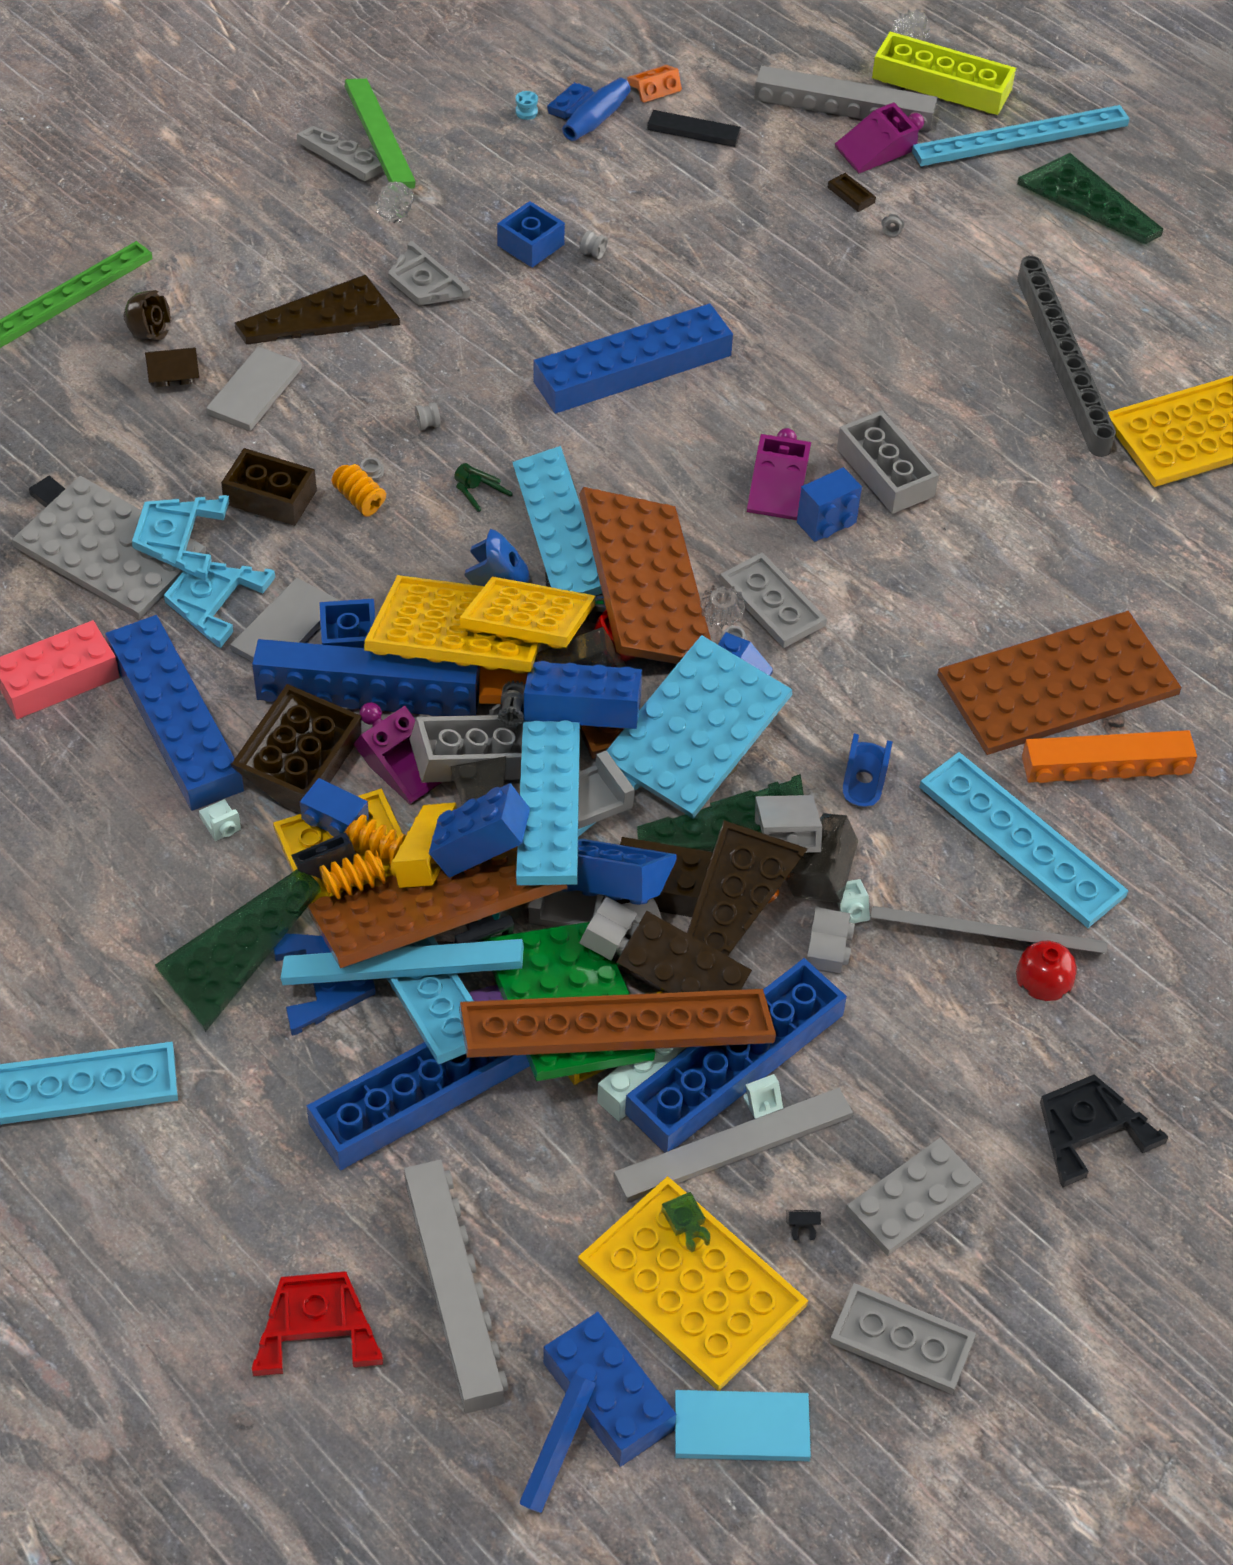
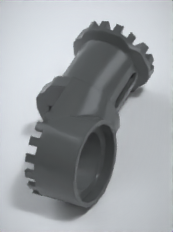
M512 680L511 683L508 681L502 689L500 700L502 710L498 713V721L503 726L508 725V728L510 726L515 728L518 724L521 725L523 721L521 711L524 708L526 684L523 685L522 681L521 683L518 680L516 682ZM513 711V719L510 720V715Z

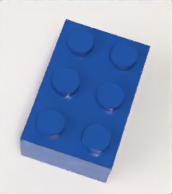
M511 783L501 788L495 787L486 795L478 799H470L463 806L452 811L447 810L438 817L429 854L449 878L522 844L530 807Z

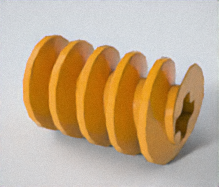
M342 465L333 473L332 485L364 517L376 513L386 499L385 490L380 488L359 465Z
M362 814L357 820L350 823L345 831L352 842L354 850H360L362 855L365 854V851L370 850L374 856H376L377 850L384 866L390 865L391 867V861L395 858L400 845H402L406 838V834L403 833L398 839H395L397 834L395 829H391L388 834H385L387 826L381 824L376 830L377 821L372 819L366 825L367 816Z
M370 850L365 851L364 860L359 854H355L353 856V864L347 857L343 858L342 868L335 861L331 862V872L324 865L320 866L319 869L329 898L330 893H333L337 899H341V889H344L349 896L352 895L353 885L362 892L365 881L371 888H374L375 878L377 877L382 884L386 883L384 867L377 850L376 856Z

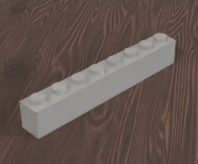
M762 65L756 79L754 100L862 120L874 110L895 102L907 116L912 113L921 114L924 118V126L921 130L929 132L932 127L937 97Z
M441 1160L404 1168L405 1185L464 1413L504 1404V1391H508V1383L504 1370L498 1372L496 1361L500 1360L497 1342H490L488 1331H492V1325L488 1311L482 1312L480 1302H484L481 1283H474L472 1273H476L474 1257L472 1253L467 1254L464 1245L469 1244L465 1225L459 1226L457 1217L461 1216V1210L457 1197L451 1198L450 1189H454L450 1170L444 1171Z

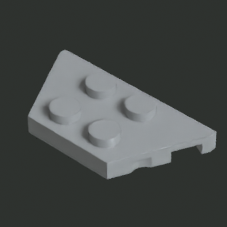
M413 241L408 243V250L404 255L401 254L397 263L388 272V280L417 305L470 297V288Z

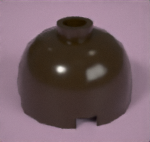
M157 290L136 293L128 300L125 307L124 321L129 331L142 340H160L169 331L164 330L166 323H170L171 320L169 305L164 296L157 294L159 292Z

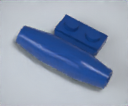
M618 78L594 92L590 87L573 83L547 105L548 114L564 119L570 117L562 127V131L568 140L575 141L595 130L619 108L631 91L630 84L624 78Z

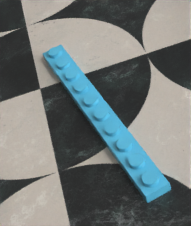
M1117 105L913 145L912 153L920 166H926L1128 126L1130 118L1123 108Z

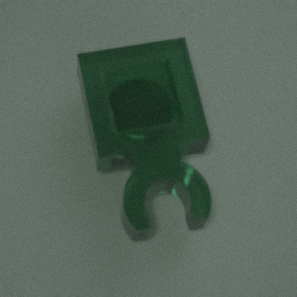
M691 1192L662 1204L661 1210L675 1235L685 1233V1244L690 1252L695 1251L696 1245L693 1241L695 1237L702 1238L706 1246L710 1244L711 1237L709 1231L705 1227L700 1226L705 1224V1216Z

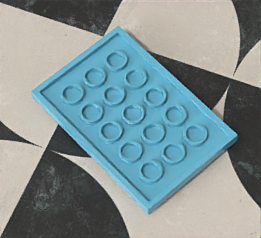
M701 635L639 710L637 729L624 728L607 749V752L626 777L689 817L694 818L792 696V689Z

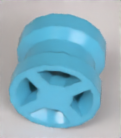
M531 91L518 93L516 95L517 117L523 120L535 118L538 115V107L536 106L538 104L537 94Z

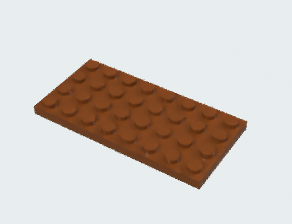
M583 487L579 496L616 652L678 664L701 635L711 640L676 507Z
M1129 610L939 668L937 674L986 755L1024 744L1026 739L1050 736L1179 695L1182 688Z
M517 846L450 878L441 869L434 884L431 886L399 888L397 878L391 875L386 877L385 884H382L378 878H375L374 888H371L368 883L363 885L362 892L357 887H352V895L350 896L344 890L341 893V899H337L334 895L330 896V898L329 896L318 898L313 903L307 904L310 916L341 969L567 888V885H517Z

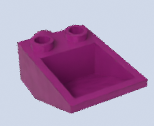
M893 102L874 110L835 143V148L860 174L911 153L913 145L918 144V132L924 126V118L919 113H912L907 116Z
M790 428L781 429L777 436L760 435L746 512L797 520L801 486L805 483L811 442L797 440L796 433Z
M369 702L361 707L359 715L362 716V721L373 727L361 734L353 745L368 766L409 805L442 783L421 781L410 743L415 719L406 706H403L384 720L381 719L382 710L376 703ZM376 735L382 736L379 741L377 740Z

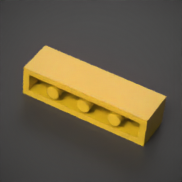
M456 802L422 806L419 814L415 817L412 827L408 830L406 838L402 845H400L395 858L391 861V872L397 878L399 888L431 886L434 884L441 867L429 854L432 837L438 817L447 810L457 809Z

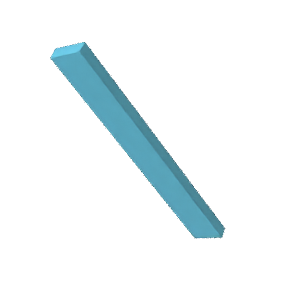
M522 939L402 947L341 969L332 953L284 956L281 981L283 985L522 969L524 945Z

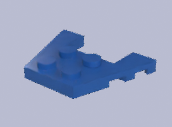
M270 933L275 961L284 960V956L331 953L322 936ZM373 979L313 983L317 1001L286 1007L291 1035L301 1033L302 1028L312 1023L318 1024L326 1020L325 1016L339 1009L344 1011L375 995Z

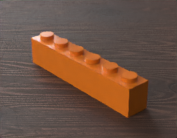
M1190 730L1026 739L1022 753L1028 783L1085 779L1101 780L1104 778H1130L1138 776L1155 777L1173 774L1184 775L1192 773L1197 759Z

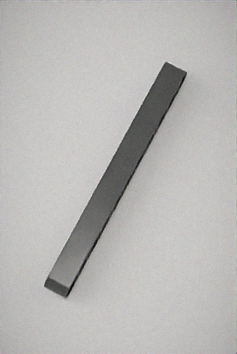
M1025 256L1021 260L1017 278L1020 289L1089 451L1098 457L1108 456L1116 434L1113 423L1041 259L1036 256Z

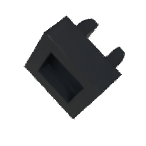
M786 1210V1223L793 1225L790 1231L791 1238L798 1240V1230L805 1227L809 1231V1240H814L816 1230L812 1225H821V1212L818 1210Z

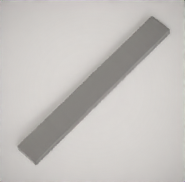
M878 906L871 907L870 918L1032 943L1051 940L1062 944L1066 948L1107 953L1108 943L1106 941Z
M836 1088L614 1172V1178L626 1203L646 1196L667 1176L678 1184L852 1118L853 1111L840 1088Z

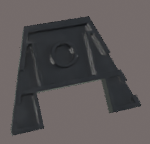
M1095 1074L1045 1094L1040 1100L1062 1187L1087 1178L1089 1173L1075 1148L1122 1128H1126L1142 1153L1166 1144L1168 1140L1165 1132L1161 1129L1157 1131L1147 1122V1117L1140 1112H1134L1123 1103L1124 1098Z

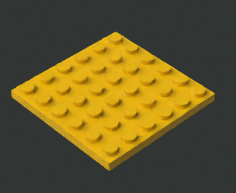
M397 575L365 639L364 651H371L376 655H400L405 659L417 657L428 659L431 662L448 661L455 662L460 666L479 665L489 670L502 668L509 669L514 673L531 672L541 643H525L518 638H499L491 633H472L468 629L460 628V616L484 586Z

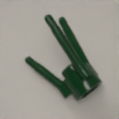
M467 463L461 464L455 471L454 478L458 481L456 488L463 492L477 512L481 511V507L467 488L474 489L482 482L508 496L513 495L511 491L499 485L501 483L500 479L473 468Z

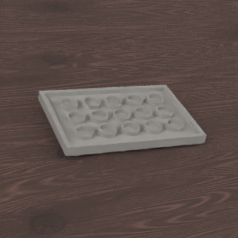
M79 476L12 539L13 547L139 620L164 596L183 572L174 566L132 547V539L142 510L82 476ZM189 538L186 551L206 554L205 546Z

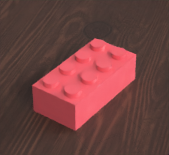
M94 620L0 657V691L16 719L120 678L116 656Z

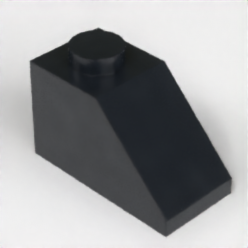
M345 832L291 856L298 871L322 879L319 870L320 866L324 865L331 872V862L335 861L342 868V859L346 857L353 864V856L356 852Z

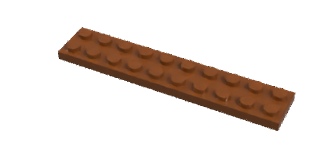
M763 989L460 1002L459 1007L467 1058L774 1043L776 1036Z

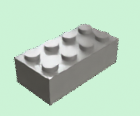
M883 410L839 428L837 450L891 514L935 497L938 473Z
M498 715L416 717L410 743L421 781L451 782L521 779L523 722H526L524 721V715L522 724H518L515 728H512V726L508 728V725L503 726L498 721Z

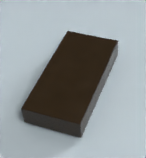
M843 173L828 181L827 188L857 212L875 204L876 196L847 173Z

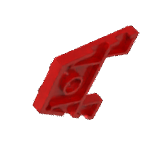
M346 1271L280 1277L265 1332L262 1333L259 1343L260 1347L252 1364L253 1376L283 1374V1341L349 1335L352 1341L353 1367L383 1365L381 1350L377 1346L371 1327L367 1323L361 1304Z

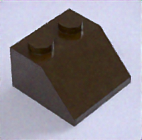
M196 347L145 352L149 383H154L155 388L170 386L169 381L180 380V385L195 384V379L200 378Z

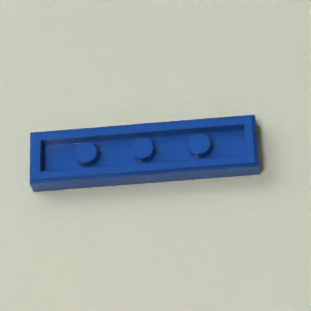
M573 1375L520 1499V1505L542 1513L596 1383L579 1375Z

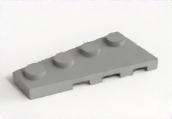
M315 126L297 133L298 143L360 180L366 181L384 172L373 148H369L367 151L358 147V143L355 141L339 140V135Z

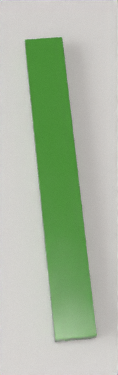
M367 78L345 79L344 86L392 189L415 188V178Z
M135 241L0 319V348L152 260V252L138 241Z

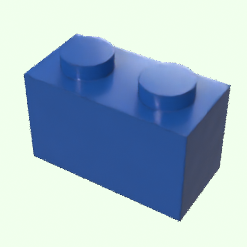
M320 778L317 779L300 801L301 818L310 826H317L328 831L333 837L345 833L349 824L357 820L362 814L367 816V820L369 819L368 801Z

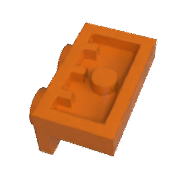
M668 65L627 77L630 86L637 88L639 91L641 102H648L682 90L678 68Z

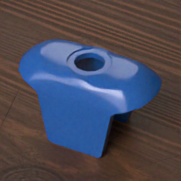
M490 529L487 539L471 546L470 552L479 563L466 569L464 575L472 585L485 586L492 576L529 583L528 566L517 550L496 530Z
M854 733L843 782V794L845 799L852 804L872 806L879 801L882 794L893 741L887 740L886 747L884 748L873 743L858 742L859 734ZM860 772H867L872 776V781L862 783L857 779L856 775Z

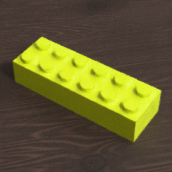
M889 32L875 55L872 79L935 96L945 101L975 108L989 114L998 115L1012 91L1016 68Z

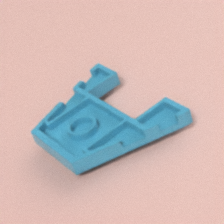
M219 496L217 500H206L205 497H197L192 502H179V499L145 502L132 539V547L182 571L206 580L211 564V555L186 551L196 516L224 520L229 505V496Z
M211 562L206 580L183 571L164 594L165 603L212 643L221 648L234 632L233 624L213 616L239 584L263 594L275 579V571L272 569H265L264 572L252 571V567L242 566L240 569L228 568L224 563Z

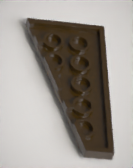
M365 274L235 322V330L247 345L276 341L281 336L291 335L292 339L301 338V334L314 332V335L318 336L350 332L355 327L368 326L369 329L378 328V324L391 323V326L400 325V318Z

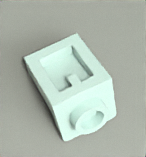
M225 799L199 810L201 820L215 841L232 836L235 832L241 830L239 813L236 809L232 810Z
M860 879L832 884L833 896L839 906L840 912L850 913V923L870 920L869 895Z
M774 1074L746 1084L747 1094L743 1096L744 1102L755 1119L783 1109L779 1081Z

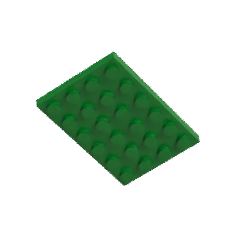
M590 922L491 937L484 940V942L523 940L522 969L492 971L503 1000L630 994L614 958L609 960L580 944V940ZM655 1049L531 1054L526 1055L535 1080L541 1081L652 1061L655 1058L656 1052Z

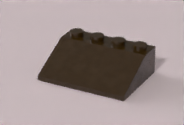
M286 684L231 763V767L282 806L301 814L300 801L317 779L320 778L330 783L354 748V742L361 735L362 716Z

